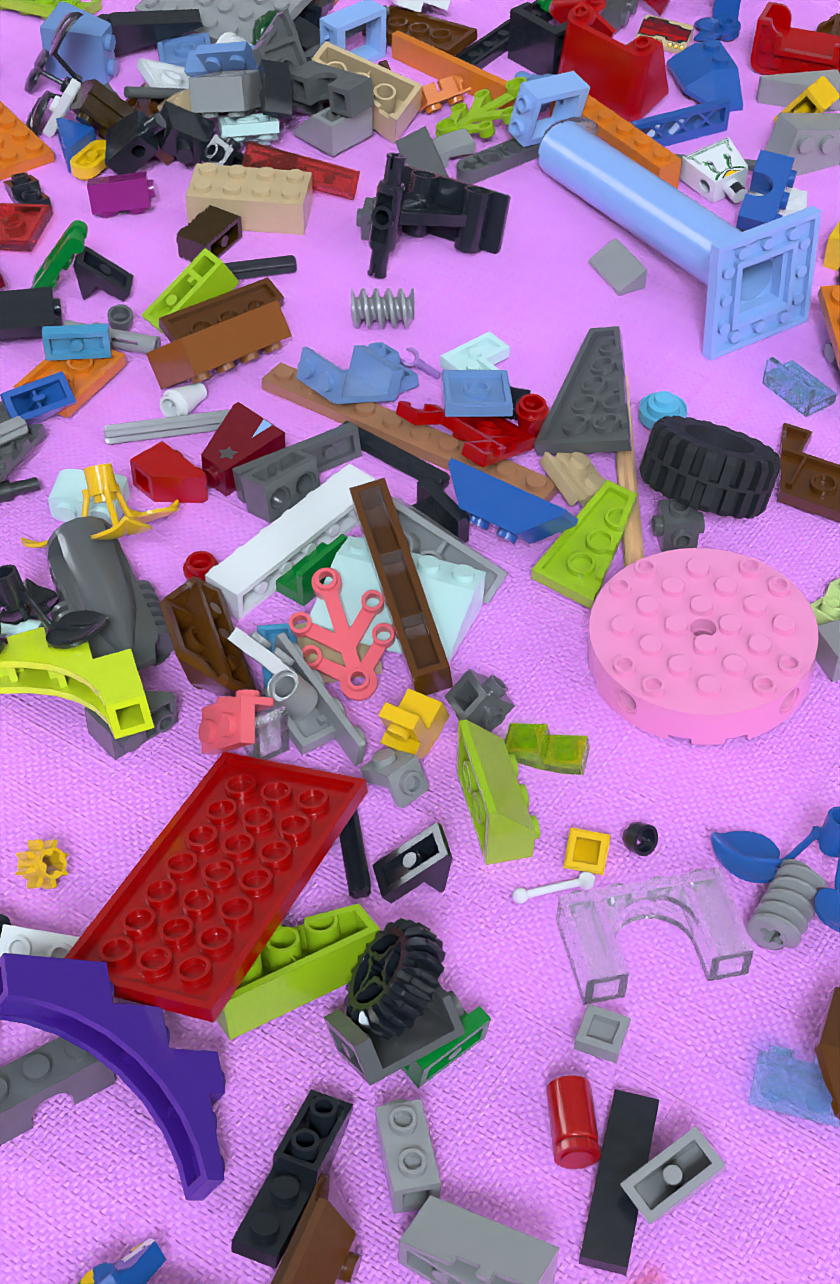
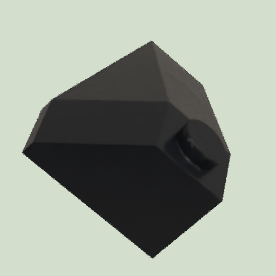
M199 9L113 12L97 16L111 23L112 35L116 38L115 57L203 27Z

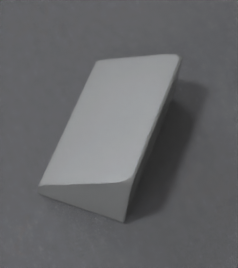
M617 238L606 244L588 260L590 266L619 296L645 288L647 269Z

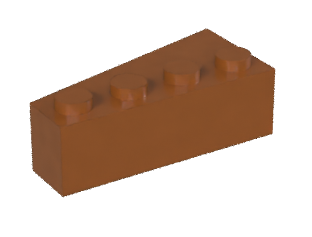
M276 300L152 350L146 353L162 390L190 378L193 384L210 378L209 370L214 368L217 374L234 368L236 366L233 360L239 358L241 364L259 357L257 350L262 348L265 354L283 347L281 340L291 337L292 334L279 302Z

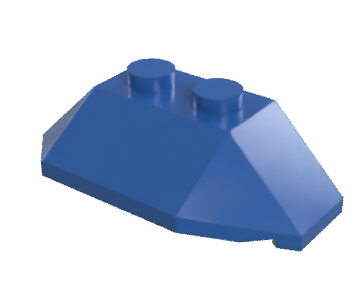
M708 39L704 42L693 43L667 60V67L683 92L700 103L728 97L731 100L730 112L743 110L738 67L720 40Z
M451 458L448 463L459 508L470 515L468 521L486 531L489 526L498 529L496 535L513 544L516 543L517 539L528 544L535 543L576 526L579 520L564 508Z

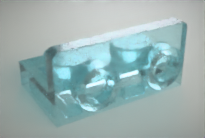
M774 357L766 360L762 384L803 416L808 417L835 404L837 393L794 360L784 364Z
M769 1045L768 1051H758L747 1103L748 1106L834 1128L840 1127V1120L834 1116L830 1103L834 1099L824 1083L817 1056H814L813 1062L810 1063L794 1059L795 1051L780 1046Z

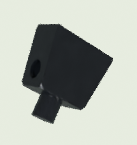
M165 101L159 114L164 118L167 126L159 133V147L163 152L177 157L180 163L196 165V163H199L200 156L210 142L215 122Z
M135 110L109 127L106 134L105 165L118 175L136 173L157 153L159 133L167 126L164 118L158 113L153 114L149 118L141 110Z

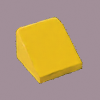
M570 827L563 868L604 876L611 835Z

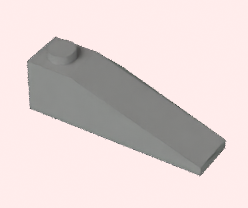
M391 496L410 552L435 556L439 560L458 565H469L474 569L486 572L483 602L490 604L509 573L401 498Z

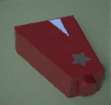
M240 402L233 404L201 454L202 470L208 478L207 485L210 488H215L226 497L236 491L232 469L285 448V432Z

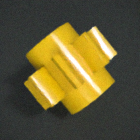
M41 839L28 840L27 846L29 850L16 853L18 870L15 874L21 875L25 880H28L26 884L28 889L40 887L43 889L56 888L57 882L55 879L68 875L66 871L68 853H63L59 848H56V839L45 840L44 842Z

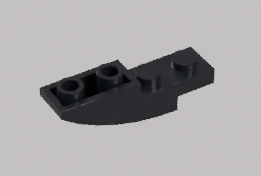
M312 1089L310 1090L273 1155V1167L232 1238L231 1252L274 1269L277 1268L316 1186L320 1173H329L351 1117L353 1104Z

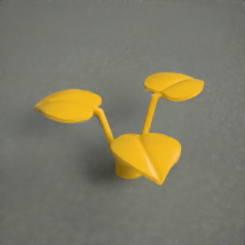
M112 463L94 465L83 469L88 489L82 490L83 505L81 517L88 516L90 498H93L94 504H107L113 525L110 529L90 535L91 540H111L121 538L124 535L142 534L153 530L152 525L145 522L164 518L179 511L178 499L169 507L145 512L131 510L120 492L119 483L116 484ZM116 499L125 514L123 518H120V521L118 520L113 503ZM21 537V543L25 547H47L48 540L37 542Z

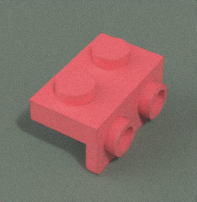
M239 690L236 691L235 697H218L217 703L203 707L202 722L198 732L199 739L202 742V754L218 755L255 744V712L274 707V698L260 697V691Z

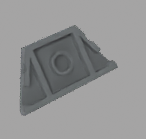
M288 9L276 14L253 48L252 53L258 69L261 59L288 63L290 71L307 62ZM292 100V111L314 115L325 109L322 100L312 105Z

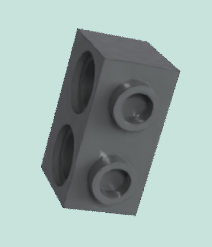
M294 447L241 476L248 513L270 523L277 520L287 509H291L303 500L309 492L316 490L320 486L316 457Z

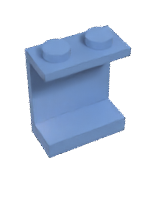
M354 345L350 366L347 370H342L309 347H303L296 378L334 404L396 401L403 369L365 345Z

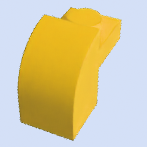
M408 688L398 707L387 702L384 703L378 716L387 729L380 743L394 750L417 755V758L421 759L434 746L450 715L442 702Z

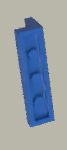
M726 97L631 121V124L666 147L727 131L731 100Z

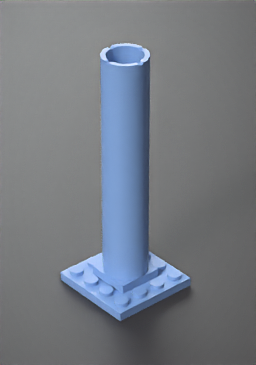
M573 121L559 123L545 134L539 146L538 160L539 166L546 174L708 286L702 352L704 357L711 361L808 321L821 210L810 206L742 232Z

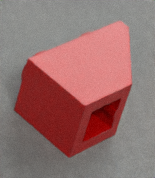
M161 441L130 459L133 485L152 501L173 503L177 499L179 503H204L208 501V478L205 472L200 467L194 466L184 458L181 452L172 449L165 442Z

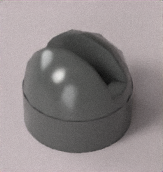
M119 304L108 310V323L111 328L128 331L132 327L133 312L130 307Z

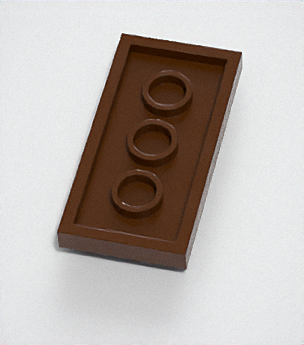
M394 5L388 7L390 14L386 18L387 43L392 44V33L399 30L455 56L477 39L476 28ZM366 29L362 30L363 36H366Z

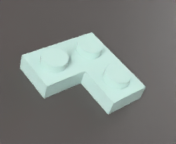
M489 331L441 355L440 366L445 370H499L494 365L509 357L510 346Z

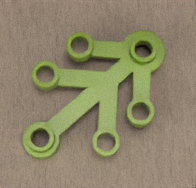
M515 77L509 80L505 85L507 92L493 101L488 89L477 91L474 94V101L470 110H468L466 103L455 104L451 108L452 113L450 117L442 119L436 124V137L465 128L469 134L479 133L481 138L493 136L496 130L491 120L502 119L503 124L509 125L514 107L496 109L511 100L516 102L522 82L527 81L526 78Z

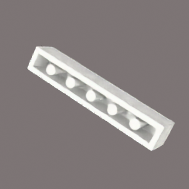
M348 464L338 473H334L316 490L309 492L303 500L291 509H287L282 516L268 527L261 529L255 537L243 546L238 547L233 554L220 564L213 566L205 574V582L221 589L230 616L238 621L276 592V580L289 571L302 558L313 552L319 544L323 542L329 545L341 534L346 536L359 524L354 512L349 488L377 479Z

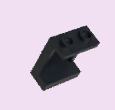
M525 2L510 9L508 59L537 75H557L567 21L557 26L544 21L532 14L533 4L530 2Z
M52 286L0 291V340L42 336V327L63 326L60 298L54 299Z

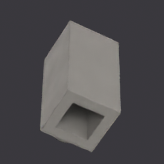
M396 1099L383 1106L376 1107V1134L393 1214L421 1209L430 1195L440 1199L441 1182L422 1100L408 1101Z

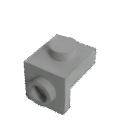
M392 748L382 749L372 756L371 761L360 768L361 774L367 783L389 789L395 806L399 808L406 807L429 789L417 755Z

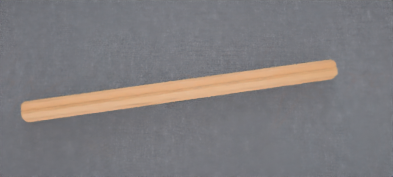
M627 375L626 386L632 451L615 452L618 485L636 493L637 502L622 537L624 567L644 558Z

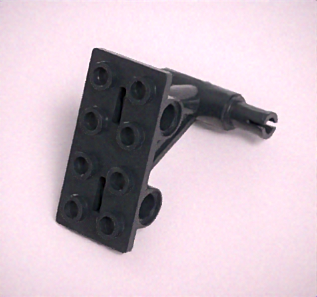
M387 153L384 179L378 183L375 205L371 213L372 223L368 244L372 252L369 270L367 271L369 276H373V273H375L374 278L387 277L389 255L396 247L399 225L402 226L401 231L405 234L418 237L429 234L455 242L454 247L464 252L477 253L482 250L493 254L500 252L511 199L510 195L405 165L407 156L402 154L399 157L400 153Z

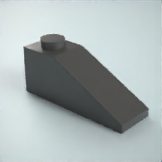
M426 126L395 141L400 153L399 157L402 154L407 156L405 165L449 177Z

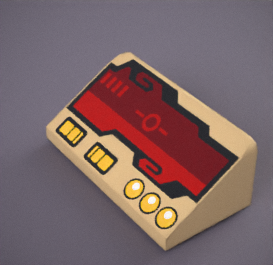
M645 15L636 38L639 36L652 37L663 43L664 51L678 54L692 44L694 27L686 23Z

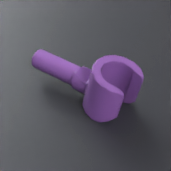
M406 348L408 352L414 355V361L407 363L404 359L400 358V363L408 368L415 366L437 380L440 378L441 372L420 359L419 353L415 348Z

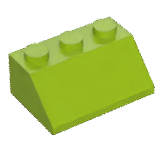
M468 720L458 721L456 774L485 864L490 865L533 857L534 842L540 838V828L536 815H530L528 811L529 797L525 784L518 783V764L515 755L508 754L504 739Z

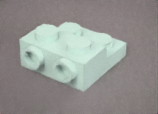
M263 113L245 114V116L218 117L219 136L224 140L229 136L242 146L243 142L254 141L255 145L262 146L271 144V140H278L277 133H280L279 121L275 117L263 115Z

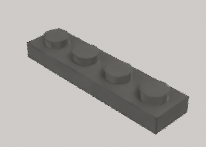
M352 422L346 423L233 468L238 499L246 503L241 480L242 475L291 447L315 456L318 473L361 457L358 426Z

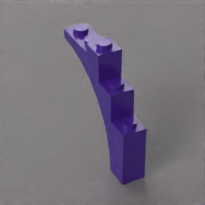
M3 953L0 957V1020L23 1023L58 1035L87 1051L117 1074L142 1101L162 1131L176 1162L185 1199L189 1201H203L225 1180V1162L219 1151L216 1134L217 1117L214 1111H212V1106L225 1094L226 1079L224 1072L221 1070L218 1051L169 1048L170 1032L169 1028L165 1025L163 1009L157 1006L113 1003L114 986L109 981L107 962Z

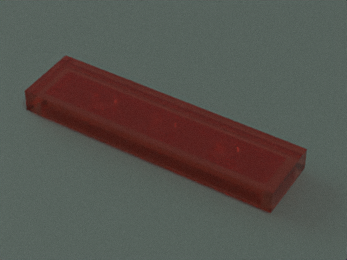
M251 141L247 142L242 162L244 167H271L278 170L299 169L305 172H312L313 190L349 200H354L360 171Z

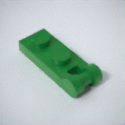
M75 220L68 226L34 274L31 288L51 286L52 290L55 288L60 278V271L62 269L67 271L74 260L75 254H79L84 250L85 239L88 234V226L85 222Z

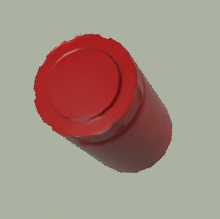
M576 1075L562 1076L550 1081L546 1086L552 1146L554 1148V1162L566 1169H582L592 1166L598 1162L601 1154L598 1144L591 1083L588 1079Z

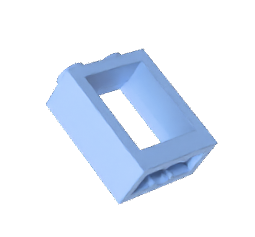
M362 0L320 18V47L327 41L346 50L345 31L366 23V44L349 52L371 62L386 57V8L373 0Z
M574 71L522 82L507 131L523 147L541 143L545 134L559 123L573 121L579 124L590 86ZM556 101L552 116L537 120L541 105Z

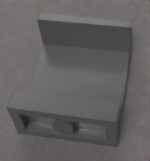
M441 984L432 994L433 1001L428 1002L425 1006L424 1015L418 1016L415 1019L414 1026L411 1029L405 1028L403 1034L399 1037L393 1036L389 1040L363 1032L340 1009L323 1017L338 1054L370 1086L465 1034L459 1018L464 1014L463 1007L456 994L452 990L445 991Z

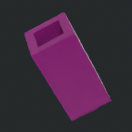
M147 171L90 178L87 182L92 215L99 214L103 218L115 216L118 211L129 210L130 214L145 212L146 208L151 207V198H156L154 180H148Z

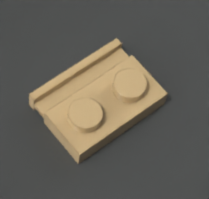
M545 452L540 461V464L570 506H574L576 502H580L582 506H585L606 482L593 466L590 458L580 452L557 453L555 457L551 456L549 452Z

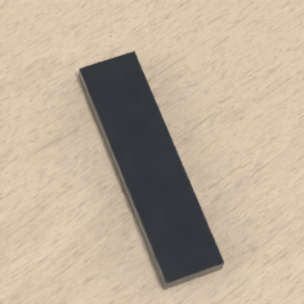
M614 1090L579 1264L622 1275L627 1274L639 1210L620 1184L648 1163L659 1099Z

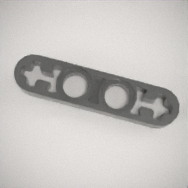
M513 138L465 157L457 162L456 179L475 184L539 158L538 152L541 143L523 147Z

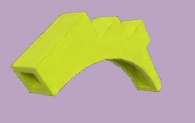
M44 627L7 637L8 644L5 645L0 653V694L33 693L57 696L78 702L96 712L109 725L115 739L155 728L131 648L93 659L88 641L68 649L50 647L46 641Z

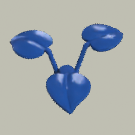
M839 806L831 808L822 827L813 826L810 834L784 858H780V851L776 844L762 834L750 831H732L727 833L712 831L710 837L711 845L720 863L739 879L761 884L770 883L774 880L777 872L776 868H780L784 859H795L813 841L818 840L820 850L827 856L838 857L834 881L835 889L824 888L819 890L813 902L814 909L819 919L825 925L840 932Z

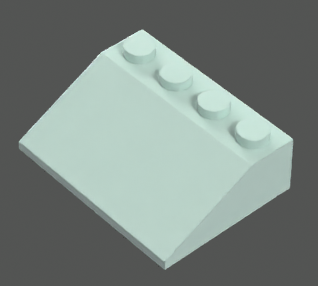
M352 536L347 538L336 553L330 567L335 569L341 576L342 591L339 594V598L349 629L362 608V595L369 590H377L381 593L363 537L355 538ZM410 552L448 663H450L482 608L486 572L474 569L469 565H458L439 560L435 556ZM326 577L323 585L330 584L333 579ZM317 597L310 613L311 621L335 633L325 601ZM375 598L369 599L366 602V605L369 607H375L379 604V600ZM385 602L383 611L374 617L360 643L372 645V630L376 625L387 623L392 626ZM385 631L377 635V638L382 641L390 637V634ZM395 635L394 644L386 650L402 654Z

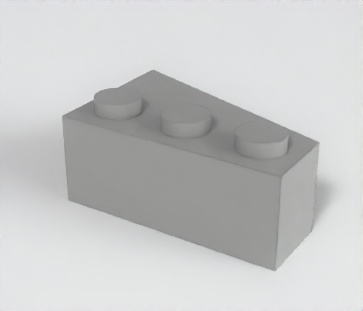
M430 1195L399 1240L398 1263L432 1284H554L560 1247L468 1211L450 1201H444Z

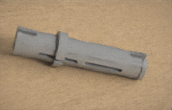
M66 320L63 326L87 324ZM109 328L111 348L146 354L160 347L159 336ZM117 339H123V340H128V341H134V342H138V343L127 342V341H122V340H117Z

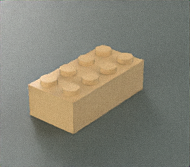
M210 162L196 163L185 195L187 223H191L192 219L195 220L197 214L202 213L209 205L241 216L243 231L304 235L313 204L312 172H305L299 169L278 170L271 167L252 168L242 165H215Z

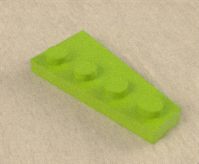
M0 0V10L12 9L19 11V14L38 15L43 20H46L60 1L67 2L93 15L102 9V0H91V2H82L81 0Z
M607 479L576 516L579 519L576 526L564 530L532 568L531 579L592 609L635 508L637 494Z

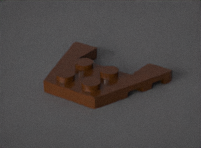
M784 422L780 438V461L782 466L779 471L778 502L840 522V464L804 453L811 442L813 431Z

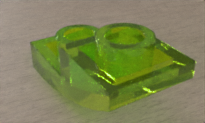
M510 723L505 739L508 754H514L517 763L555 773L584 775L590 750L588 736L550 735L548 724Z

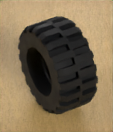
M673 415L672 417L664 416L654 423L639 470L641 478L645 484L650 485L651 489L662 493L663 496L678 501L680 504L697 508L699 511L706 513H715L718 516L751 519L759 516L766 510L782 465L778 453L756 438H751L745 433L737 432L723 425L713 424L710 421Z

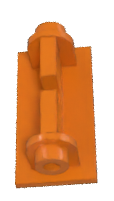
M455 74L437 81L440 91H438L435 82L424 85L422 87L421 107L417 114L426 111L427 115L442 109L441 105L447 102L449 106L464 101L463 95L472 89L471 87L463 89L464 82L462 77Z

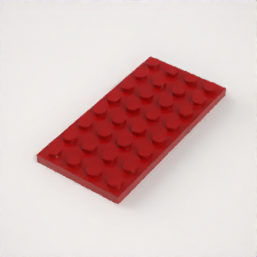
M223 752L64 958L107 962L109 981L113 983L114 997L147 1006H157L166 1011L214 1023L368 793L366 779Z

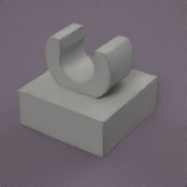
M588 1004L575 1038L574 1050L617 1064L630 1027L631 1018Z

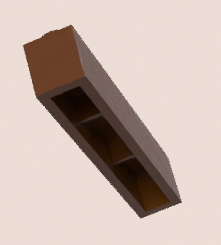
M385 477L349 488L354 512L414 691L423 695H429L452 688L453 682L450 666Z

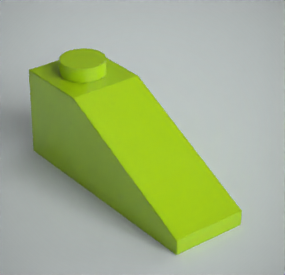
M204 248L141 316L159 332L163 333L159 328L160 317L230 292L240 282L223 261Z

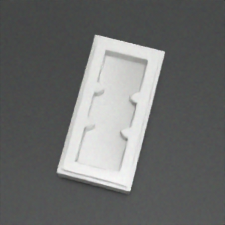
M72 78L62 97L56 95L48 110L53 113L43 130V133L47 136H54L57 131L56 118L65 117L81 87V83Z

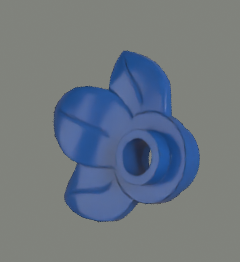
M719 15L716 18H701L694 22V27L701 30L694 37V41L715 40L717 38L722 41L733 40L739 36L741 23L730 15Z

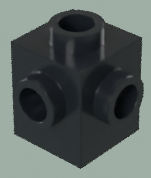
M217 134L214 135L200 156V159L205 163L210 162L215 165L248 166L252 162L251 159L240 151L243 147L240 143L229 136L224 140Z

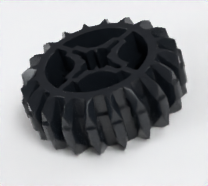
M400 918L395 923L389 922L385 926L384 931H377L374 940L371 943H366V950L362 956H358L359 961L356 967L351 970L352 978L346 985V990L349 993L344 1000V1004L347 1006L346 1015L363 1032L387 1040L393 1036L399 1037L403 1034L405 1028L411 1029L414 1026L415 1019L418 1016L424 1015L425 1006L428 1002L433 1001L432 994L440 986L438 978L444 972L445 967L441 963L445 959L446 954L442 950L443 941L437 938V935L431 932L430 928L420 922L415 923L410 919Z

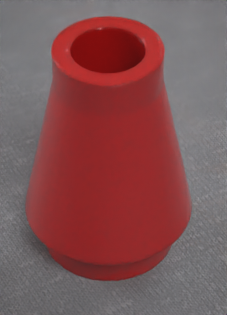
M526 394L521 397L515 406L518 427L537 438L548 415L549 408L542 396Z

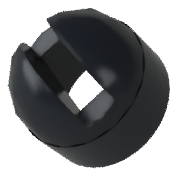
M632 822L627 829H624L622 841L630 852L639 856H648L657 846L658 832L653 825L644 822Z

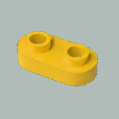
M106 140L90 142L71 158L70 167L74 177L82 181H88V179L94 178L107 167L105 165Z

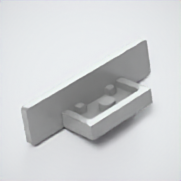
M284 632L276 635L275 649L278 647L295 660L291 668L317 690L318 701L315 708L303 717L291 715L274 701V707L268 708L301 755L335 739L354 766L363 763L366 739L362 730L356 725L353 726L347 719L341 702L336 697L332 698L324 687V682L319 672L315 669L311 670L305 662L299 645L295 642L291 643ZM267 688L262 690L261 697H269Z

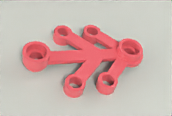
M321 568L312 577V587L314 594L319 599L325 601L335 633L312 623L310 616L305 612L294 613L289 619V627L294 636L300 638L307 637L342 654L345 667L323 658L321 650L314 645H308L301 649L304 659L308 654L312 653L318 656L315 662H306L311 670L315 669L339 681L340 689L348 699L363 701L370 698L377 689L378 681L374 670L386 649L394 644L395 632L393 627L387 623L376 625L372 630L373 643L360 662L356 649L374 617L383 611V596L377 590L366 591L361 597L362 608L349 629L339 598V594L342 591L341 576L333 568ZM324 577H331L333 579L328 585L320 583V580ZM372 598L379 600V604L375 607L367 606L366 602ZM299 620L307 622L306 627L303 629H296L294 625ZM385 631L390 634V637L384 641L377 638L380 632ZM356 676L365 678V682L362 685L356 686L351 683L352 679Z

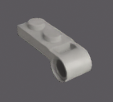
M236 627L228 640L274 674L267 687L269 697L274 698L277 704L295 717L308 715L317 704L318 693L298 672L291 668L295 660L278 647H276L273 653L270 652L268 649L272 644L256 631H253L249 636Z

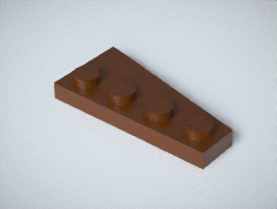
M267 277L160 317L159 328L168 340L173 342L278 300L280 307H282L284 296Z

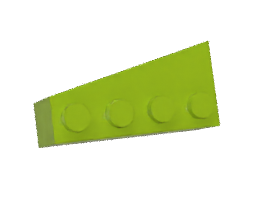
M359 903L305 917L303 925L287 927L280 924L216 1021L229 1040H232L348 984L352 978L351 970L356 967L359 961L358 956H362L366 950V943H371L374 940L377 931H380V928Z

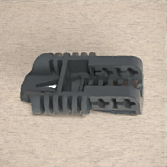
M93 516L78 517L63 523L52 533L46 547L49 572L60 599V603L54 606L51 611L52 621L58 622L62 616L74 611L88 610L102 613L109 617L110 622L96 636L88 640L93 659L131 648L138 671L151 665L157 666L162 664L170 656L174 648L159 604L160 600L152 583L145 580L136 581L118 538L91 540L90 535L100 533L113 526L104 519Z

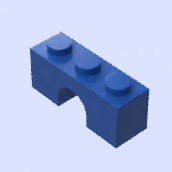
M760 149L749 191L761 193L763 196L745 194L736 228L749 230L783 217V215L779 214L780 209L786 210L790 193L786 192L787 187L793 188L797 171L792 170L795 157Z

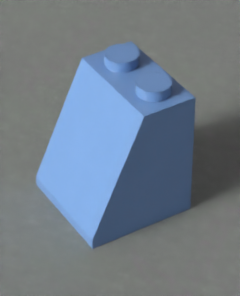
M60 1L40 26L42 47L49 51V58L45 64L46 72L60 79H65L67 76L72 78L63 66L50 55L51 41L63 17L69 12H80L84 15L70 28L58 49V54L77 75L83 77L82 82L96 79L103 85L110 82L118 73V61L115 59L114 53L116 38L112 35L111 23L67 2Z

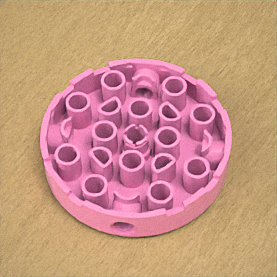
M710 548L669 550L647 556L628 565L615 574L601 589L594 601L589 618V670L592 671L596 681V689L613 711L635 727L667 740L669 735L691 739V744H725V739L744 735L747 739L764 734L780 725L798 709L809 691L813 676L819 639L818 626L809 602L797 586L783 574L760 562L758 559L739 553Z

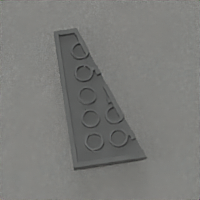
M619 326L589 329L534 442L537 455H544L545 452L556 455L557 453L573 452L591 454L595 452L632 451L623 338Z

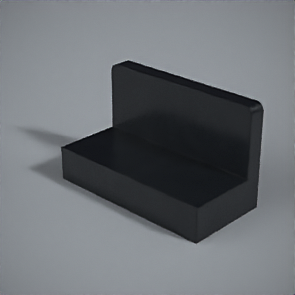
M429 477L418 481L417 503L411 506L430 517L465 543L468 542L469 515L461 510L459 505Z

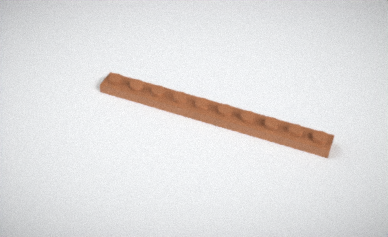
M282 362L261 379L262 389L338 423L343 424L345 421H350L414 456L450 471L448 463L453 458L548 502L559 491L551 478L507 459L487 467H480L461 455L465 441L458 440L428 425L414 426L395 414L396 411L375 402L334 404L297 379L298 369Z

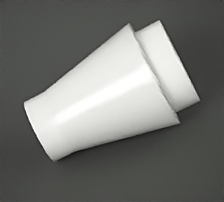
M200 382L167 390L160 399V409L165 417L188 415L207 397V390Z

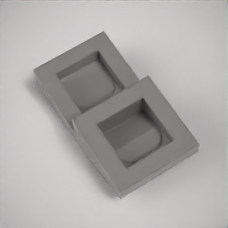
M466 128L432 139L445 168H448L449 157L475 153L476 143Z

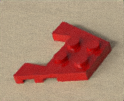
M399 401L395 413L414 426L440 424L453 432L452 436L454 438L467 441L464 442L461 455L480 467H487L532 450L536 439L534 435L501 416L445 417L444 409L435 404L425 403L422 410L411 407V403L407 401Z

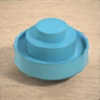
M668 391L651 393L643 397L639 403L638 418L644 426L651 430L654 423L664 416L687 417V405L684 400Z

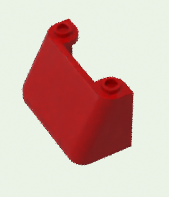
M579 2L568 14L557 74L574 71L590 86L588 95L628 122L641 119L669 93L663 43L649 36H639L628 45H625L589 27L595 21V11L591 6Z
M767 3L757 20L750 58L751 66L756 72L764 75L838 69L840 73V36L791 27V10L784 4Z

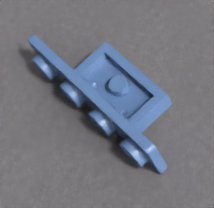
M247 41L198 45L197 50L189 51L184 72L187 76H196L217 71L258 69L252 53L255 45H249Z

